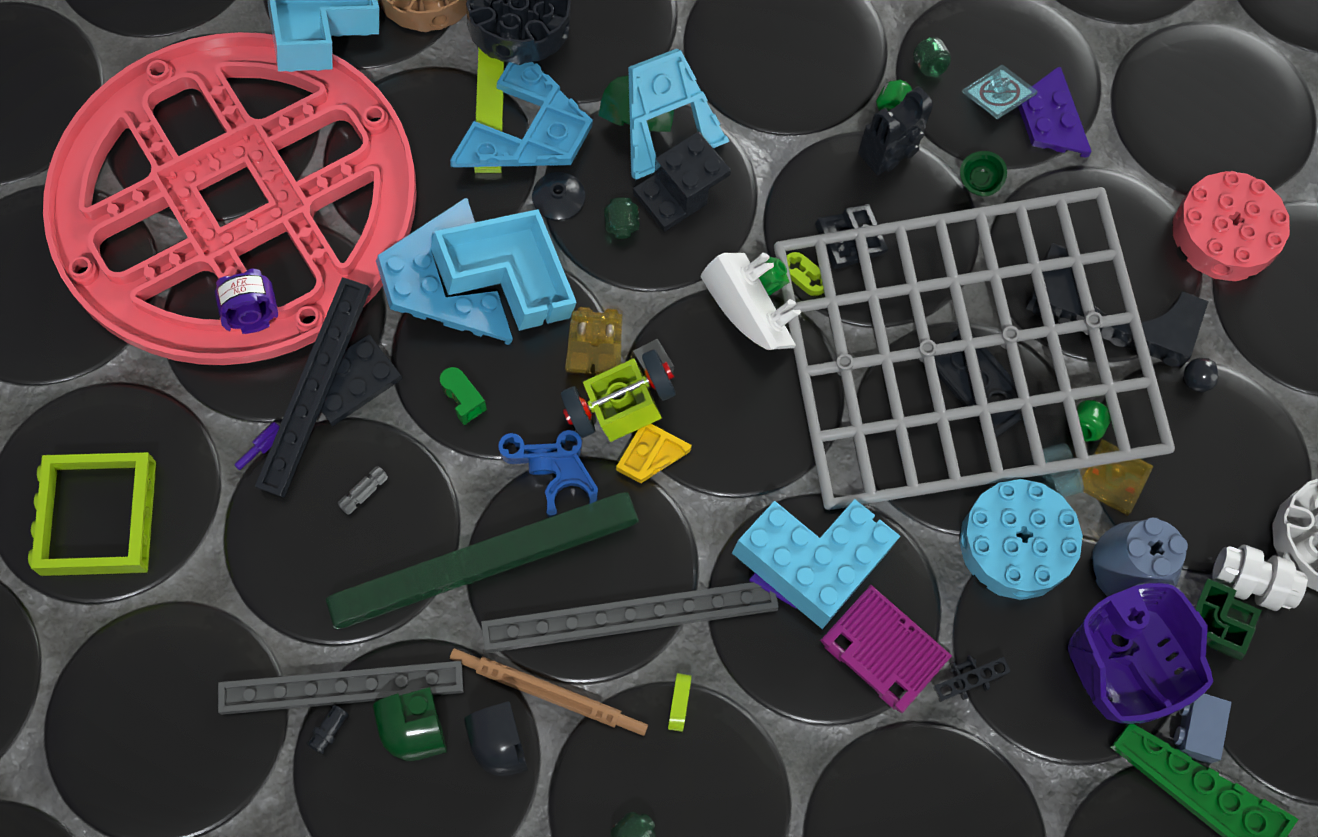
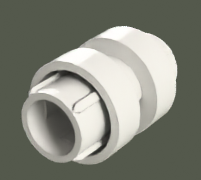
M1245 544L1241 545L1238 549L1231 546L1224 547L1216 559L1212 573L1214 581L1237 590L1234 597L1245 600L1251 594H1255V603L1273 611H1277L1281 607L1287 609L1296 608L1300 604L1307 587L1305 573L1296 570L1294 562L1275 555L1266 562L1264 561L1263 551Z

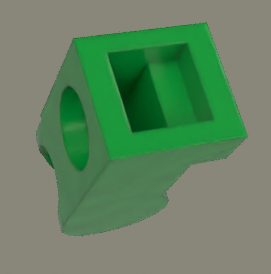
M450 367L441 373L440 383L442 390L447 397L453 398L458 404L455 410L457 417L463 425L487 410L485 400L460 369Z

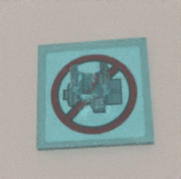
M1001 65L964 88L963 93L996 119H999L1036 95L1037 90Z

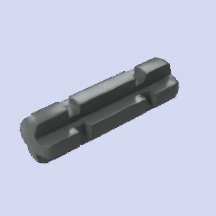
M379 466L375 467L369 472V477L365 476L349 491V496L345 495L338 501L339 507L346 514H351L357 508V503L361 504L377 489L376 486L378 484L382 485L387 480L388 476Z

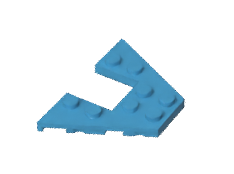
M509 62L497 81V89L541 107L524 138L519 139L473 121L450 160L451 167L571 165L592 128L593 120L578 108V105L572 98L569 100L560 91V86L549 75L544 74L537 63L530 62L516 65Z
M464 198L377 256L376 264L391 310L410 313L414 317L424 320L426 317L443 322L444 326L460 331L469 330L474 335L480 337L484 334L505 341L504 344L507 345L512 342L513 338L497 291L445 297L431 250L432 240L435 231L475 223L467 198Z

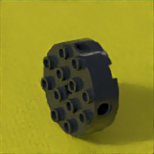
M467 0V27L472 41L490 58L516 65L540 61L557 52L567 40L570 28L571 0Z

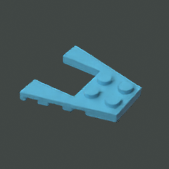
M674 49L628 67L631 175L634 179H639L655 172L656 154L646 120L686 104H691L697 132L701 133L712 148L729 142L728 137L724 135L719 126V120L712 113L705 94L695 81L697 79L681 50Z

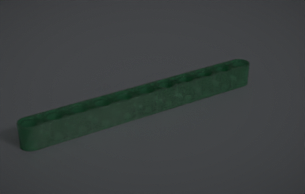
M627 492L619 493L332 594L326 598V604L333 627L335 629L349 627L628 528L639 521L631 497Z

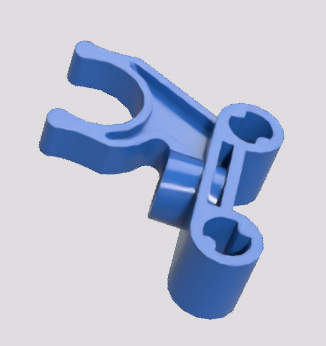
M571 430L563 431L559 434L554 444L524 445L523 439L513 433L506 434L500 439L499 452L501 458L506 463H528L529 474L532 475L556 474V478L549 483L545 490L547 499L546 513L548 517L554 518L557 516L555 497L560 490L568 486H577L583 489L590 501L588 513L590 515L598 514V488L579 458L582 450V440L578 433ZM568 440L576 444L572 447V451H566L561 446H565ZM509 444H515V447L519 450L515 454H509L508 449H505V447Z

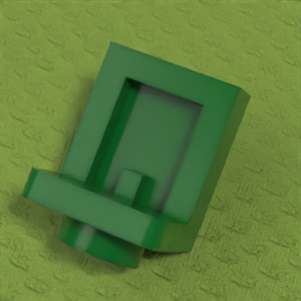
M770 257L765 263H774V267L759 277L768 296L790 283L786 274L787 268L780 259Z

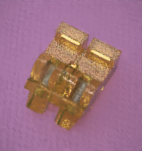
M579 307L578 311H572L565 366L566 372L591 374L592 364H594L595 374H601L621 364L622 314H619L617 309H607L604 313H597L588 307Z

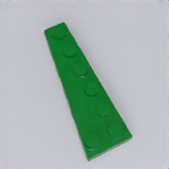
M1128 723L1111 745L1114 751L1222 837H1287L1299 820L1269 801L1249 793L1243 786L1223 778L1210 767L1202 766L1192 760V757L1172 748L1168 743L1135 724Z

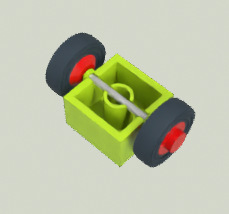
M655 349L642 355V360L646 367V377L633 358L584 381L583 384L590 399L588 403L581 397L576 387H570L561 392L566 408L563 410L569 425L573 424L582 438L595 432L592 412H595L599 424L610 442L662 419L649 386L651 385L652 388L656 389L663 401L676 394L670 380L674 378L673 373L667 362L662 363Z

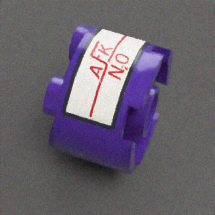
M249 269L245 273L235 274L231 277L224 276L217 280L215 297L221 324L227 331L233 328L241 329L242 334L259 332L270 326L269 321L278 317V308L272 283L266 276L262 275L260 270Z

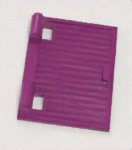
M872 585L820 640L827 651L836 659L848 665L878 692L879 697L893 710L896 709L900 713L907 709L952 657L949 652ZM840 634L852 643L846 651L835 642ZM895 682L906 691L901 699L889 690Z

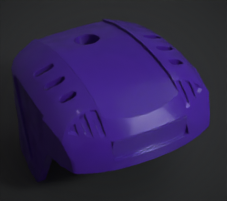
M1164 583L1136 585L1108 596L1088 613L1081 626L1074 632L1068 642L1070 658L1084 688L1093 701L1092 703L1106 719L1118 723L1141 724L1170 715L1195 702L1213 683L1211 669L1205 657L1208 626L1186 596L1173 585ZM1115 634L1122 636L1126 643L1125 646H1116L1112 642L1111 636ZM1162 640H1169L1164 646L1158 647L1157 644ZM1172 653L1177 654L1171 661H1166V658ZM1182 668L1183 672L1179 675L1174 673L1177 669Z

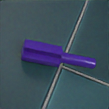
M275 422L271 423L252 441L254 446L234 466L241 470L260 451L263 454L271 448L280 426Z

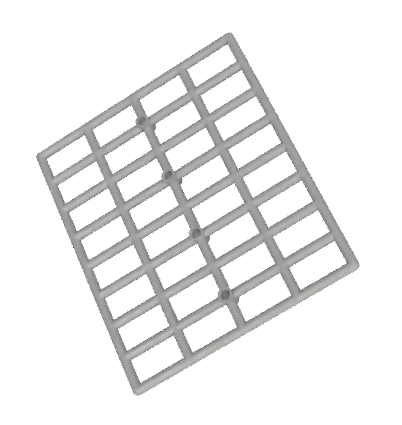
M1103 187L778 241L774 244L775 256L785 264L787 268L786 274L790 283L782 287L784 303L789 299L795 301L786 251L815 246L825 297L796 302L797 304L791 310L807 312L828 308L837 353V361L808 366L799 317L796 316L788 322L791 337L796 344L793 349L825 509L846 508L854 499L864 505L1174 452L1175 446L1106 190ZM1096 199L1109 250L1080 254L1067 204ZM1056 206L1069 256L1039 261L1027 210ZM1016 212L1028 263L999 268L986 217ZM975 219L987 270L958 275L946 224ZM935 226L947 277L917 282L906 231ZM895 233L906 284L876 288L866 238ZM855 240L866 291L836 295L826 244ZM1113 260L1126 312L1101 316V314L1095 312L1083 265ZM1072 267L1085 319L1055 324L1042 272ZM1031 274L1044 326L1018 330V328L1012 325L1001 279ZM990 281L1002 333L973 338L961 285ZM950 288L961 340L935 344V342L930 340L920 292ZM909 294L920 347L890 352L879 299ZM868 301L879 354L852 358L847 351L838 306ZM1129 323L1144 377L1113 382L1099 328ZM1083 331L1086 335L1090 336L1102 384L1071 389L1058 335ZM1047 337L1060 391L1029 396L1017 342ZM1001 345L1007 349L1018 398L988 403L975 349ZM964 351L976 405L946 410L934 356ZM919 358L925 366L935 412L904 417L893 363ZM882 365L893 419L862 424L852 370ZM837 372L842 377L851 426L821 431L810 377ZM1147 388L1161 444L1131 448L1116 393ZM1105 395L1119 451L1088 456L1074 400ZM1063 402L1077 458L1046 463L1032 407ZM1021 409L1034 465L1003 470L990 414ZM979 416L992 472L961 477L949 421ZM937 423L949 479L918 484L907 428ZM895 430L907 486L876 491L865 435ZM854 437L865 493L834 498L823 442Z

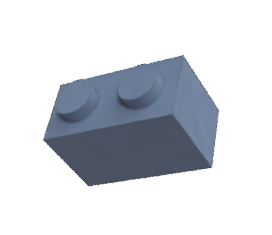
M1203 694L1195 702L1179 710V715H1182L1181 724L1177 727L1173 738L1174 744H1177L1176 749L1189 755L1194 760L1207 764L1220 761L1231 702Z

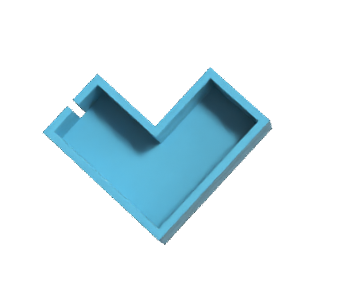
M268 0L278 71L294 72L333 69L331 36L379 34V5L377 0Z
M539 209L434 232L431 250L448 295L501 283L519 331L543 325L544 319L549 324L571 318L577 302Z
M854 499L819 538L774 501L738 540L732 554L823 629L891 550L900 535L883 521L874 522L873 518L875 515Z

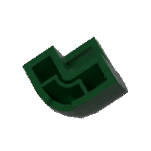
M621 76L610 82L604 90L598 116L620 126H623L624 123L630 125L629 76ZM674 110L646 120L649 131L671 132Z
M1207 579L1195 606V610L1200 613L1208 626L1206 645L1211 649L1241 661L1247 652L1262 610L1234 599L1237 590Z
M430 687L403 695L397 693L378 700L373 704L372 707L379 738L383 747L394 757L405 761H415L447 752L441 723L438 720Z

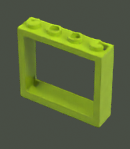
M148 452L42 455V463L37 468V479L40 482L39 493H36L34 497V506L37 510L36 521H33L31 525V534L34 538L33 549L28 554V562L31 569L41 576L148 573L156 461ZM135 468L128 557L49 559L57 470Z

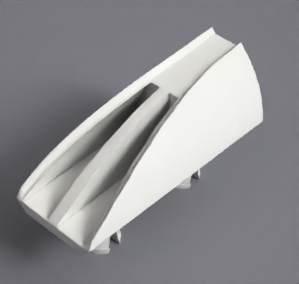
M723 253L714 258L702 272L701 278L730 321L744 335L766 350L795 348L796 344L785 324L801 313L800 310H791L797 303L789 299L776 310L759 279L760 276L774 267V263H765L770 257L766 253H761L751 263L745 253Z

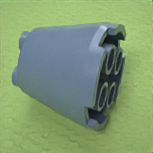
M1157 518L1118 524L1106 531L1094 546L1091 559H1093V568L1097 578L1095 581L1106 596L1116 594L1136 585L1148 583H1164L1176 587L1186 557L1187 541L1175 527Z

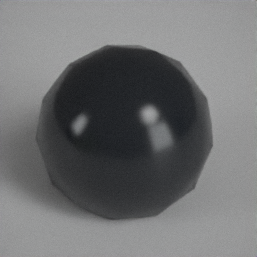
M1199 357L1191 360L1185 366L1183 373L1186 385L1193 391L1206 392L1212 390L1218 383V368L1216 363L1209 358Z

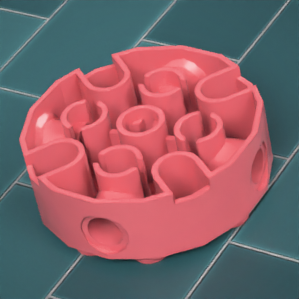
M1234 171L1208 175L1195 184L1182 200L1173 217V238L1177 247L1180 246L1182 252L1188 257L1187 261L1194 269L1220 280L1239 281L1258 274L1280 254L1290 235L1289 214L1281 197L1265 181Z

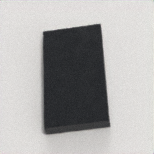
M959 328L937 344L961 340ZM971 331L972 337L976 338L975 334ZM986 347L975 349L987 402L991 403L1018 398L1014 379ZM964 351L934 356L938 377L964 407L976 405ZM1021 409L990 414L996 438L1023 419ZM979 416L973 417L981 426Z

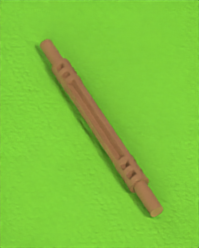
M455 648L450 655V660L461 661L462 665L475 669L479 675L615 728L617 725L643 736L647 731L648 724L621 714V710L483 656L480 659Z

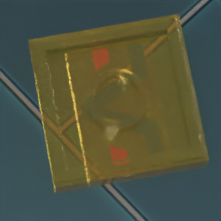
M1102 439L1094 455L1119 451V448ZM1141 459L1087 467L1077 489L1128 516L1132 512L1154 466Z

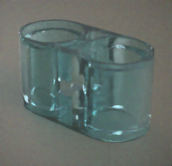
M1065 443L1043 449L1046 463L1073 458L1069 447ZM1078 469L1042 475L1045 485L1064 498L1082 493L1084 490L1083 480Z

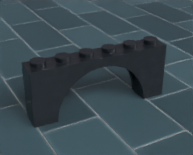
M1052 243L1045 254L1044 260L1068 257L1067 248ZM1072 267L1042 272L1054 320H1057L1059 323L1084 320L1085 317ZM1033 287L1026 309L1041 317L1035 288ZM1182 291L1167 313L1156 319L1141 322L1150 356L1162 360L1169 366L1182 368L1192 356L1209 301ZM1094 306L1095 312H1098L1101 316H1108ZM1129 323L1099 328L1102 338L1111 341L1112 344L1136 350Z

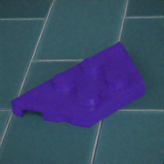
M1057 67L1028 89L1032 95L1017 103L1032 146L1044 149L1051 148L1062 153L1069 150L1081 153L1080 157H1089L1092 152L1062 69Z

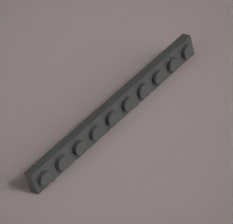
M751 582L481 621L485 653L772 612L778 611L779 607L775 593L771 591L769 593L760 588L762 586Z

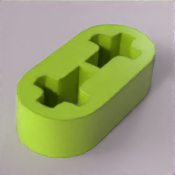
M792 252L786 255L791 280L811 296L823 294L824 289L819 267L801 253ZM791 263H800L799 269H790ZM811 279L813 281L817 279L821 280L820 286H810Z
M680 673L676 675L668 730L683 732L692 675Z

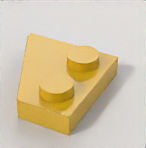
M649 424L638 429L617 464L616 470L639 483H643L691 451L692 445L653 424Z

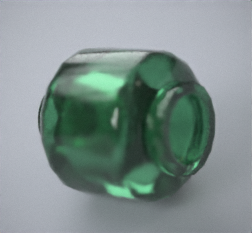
M936 37L921 41L913 53L914 61L919 70L926 76H939L943 74L951 62L950 52L944 42Z
M630 198L611 199L610 204L606 205L604 208L606 231L615 234L616 239L630 238L631 233L636 232L640 228L639 208Z
M630 812L612 827L610 836L656 837L653 830L655 824L646 814L639 815Z

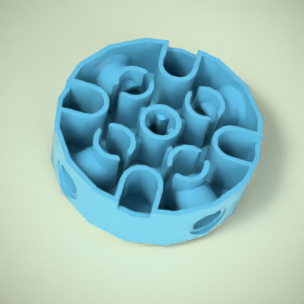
M1017 479L1000 482L979 496L962 522L959 544L966 567L972 575L975 574L978 580L987 586V589L999 596L1023 600L1043 596L1070 575L1080 558L1083 535L1077 514L1062 495L1043 483Z

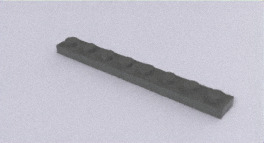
M453 661L218 682V713L223 715L378 701L397 693L403 695L429 687L433 696L464 693L462 662Z

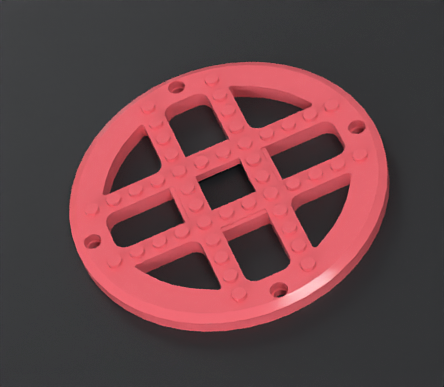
M238 32L208 35L172 44L146 55L114 75L91 95L65 129L54 151L44 189L43 218L51 257L61 278L82 307L109 332L130 345L171 360L203 365L243 364L275 358L315 342L342 277L369 286L371 290L364 304L365 306L383 286L376 264L377 256L408 236L411 232L417 194L416 174L407 136L391 104L363 73L332 54L333 69L294 72L278 71L273 36L271 34ZM261 78L297 86L313 94L266 118L254 119L247 114L226 79ZM196 89L202 93L226 133L178 156L154 117L153 110L158 103L183 90ZM373 118H381L376 122L370 121ZM339 120L349 122L362 140V146L357 151L296 182L277 151ZM126 128H129L150 162L151 172L144 180L92 205L94 188L100 169L117 139ZM247 167L269 203L220 227L199 191ZM374 181L372 205L363 233L344 263H340L313 220L314 215L319 209ZM170 207L188 238L125 271L113 272L109 270L100 254L102 242L116 233ZM284 232L288 233L316 279V285L310 292L284 306L277 307L278 317H274L269 321L270 326L268 328L249 334H242L241 329L231 328L230 331H227L222 326L221 320L186 317L165 311L145 302V300L202 271H210L218 279L224 276L231 277L235 274L245 273L247 270L238 256ZM88 267L84 273L77 274L80 269ZM316 316L312 323H302L306 317Z

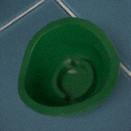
M979 151L972 153L961 164V181L972 194L982 197L991 196L998 192L1006 181V163L999 155L993 152Z

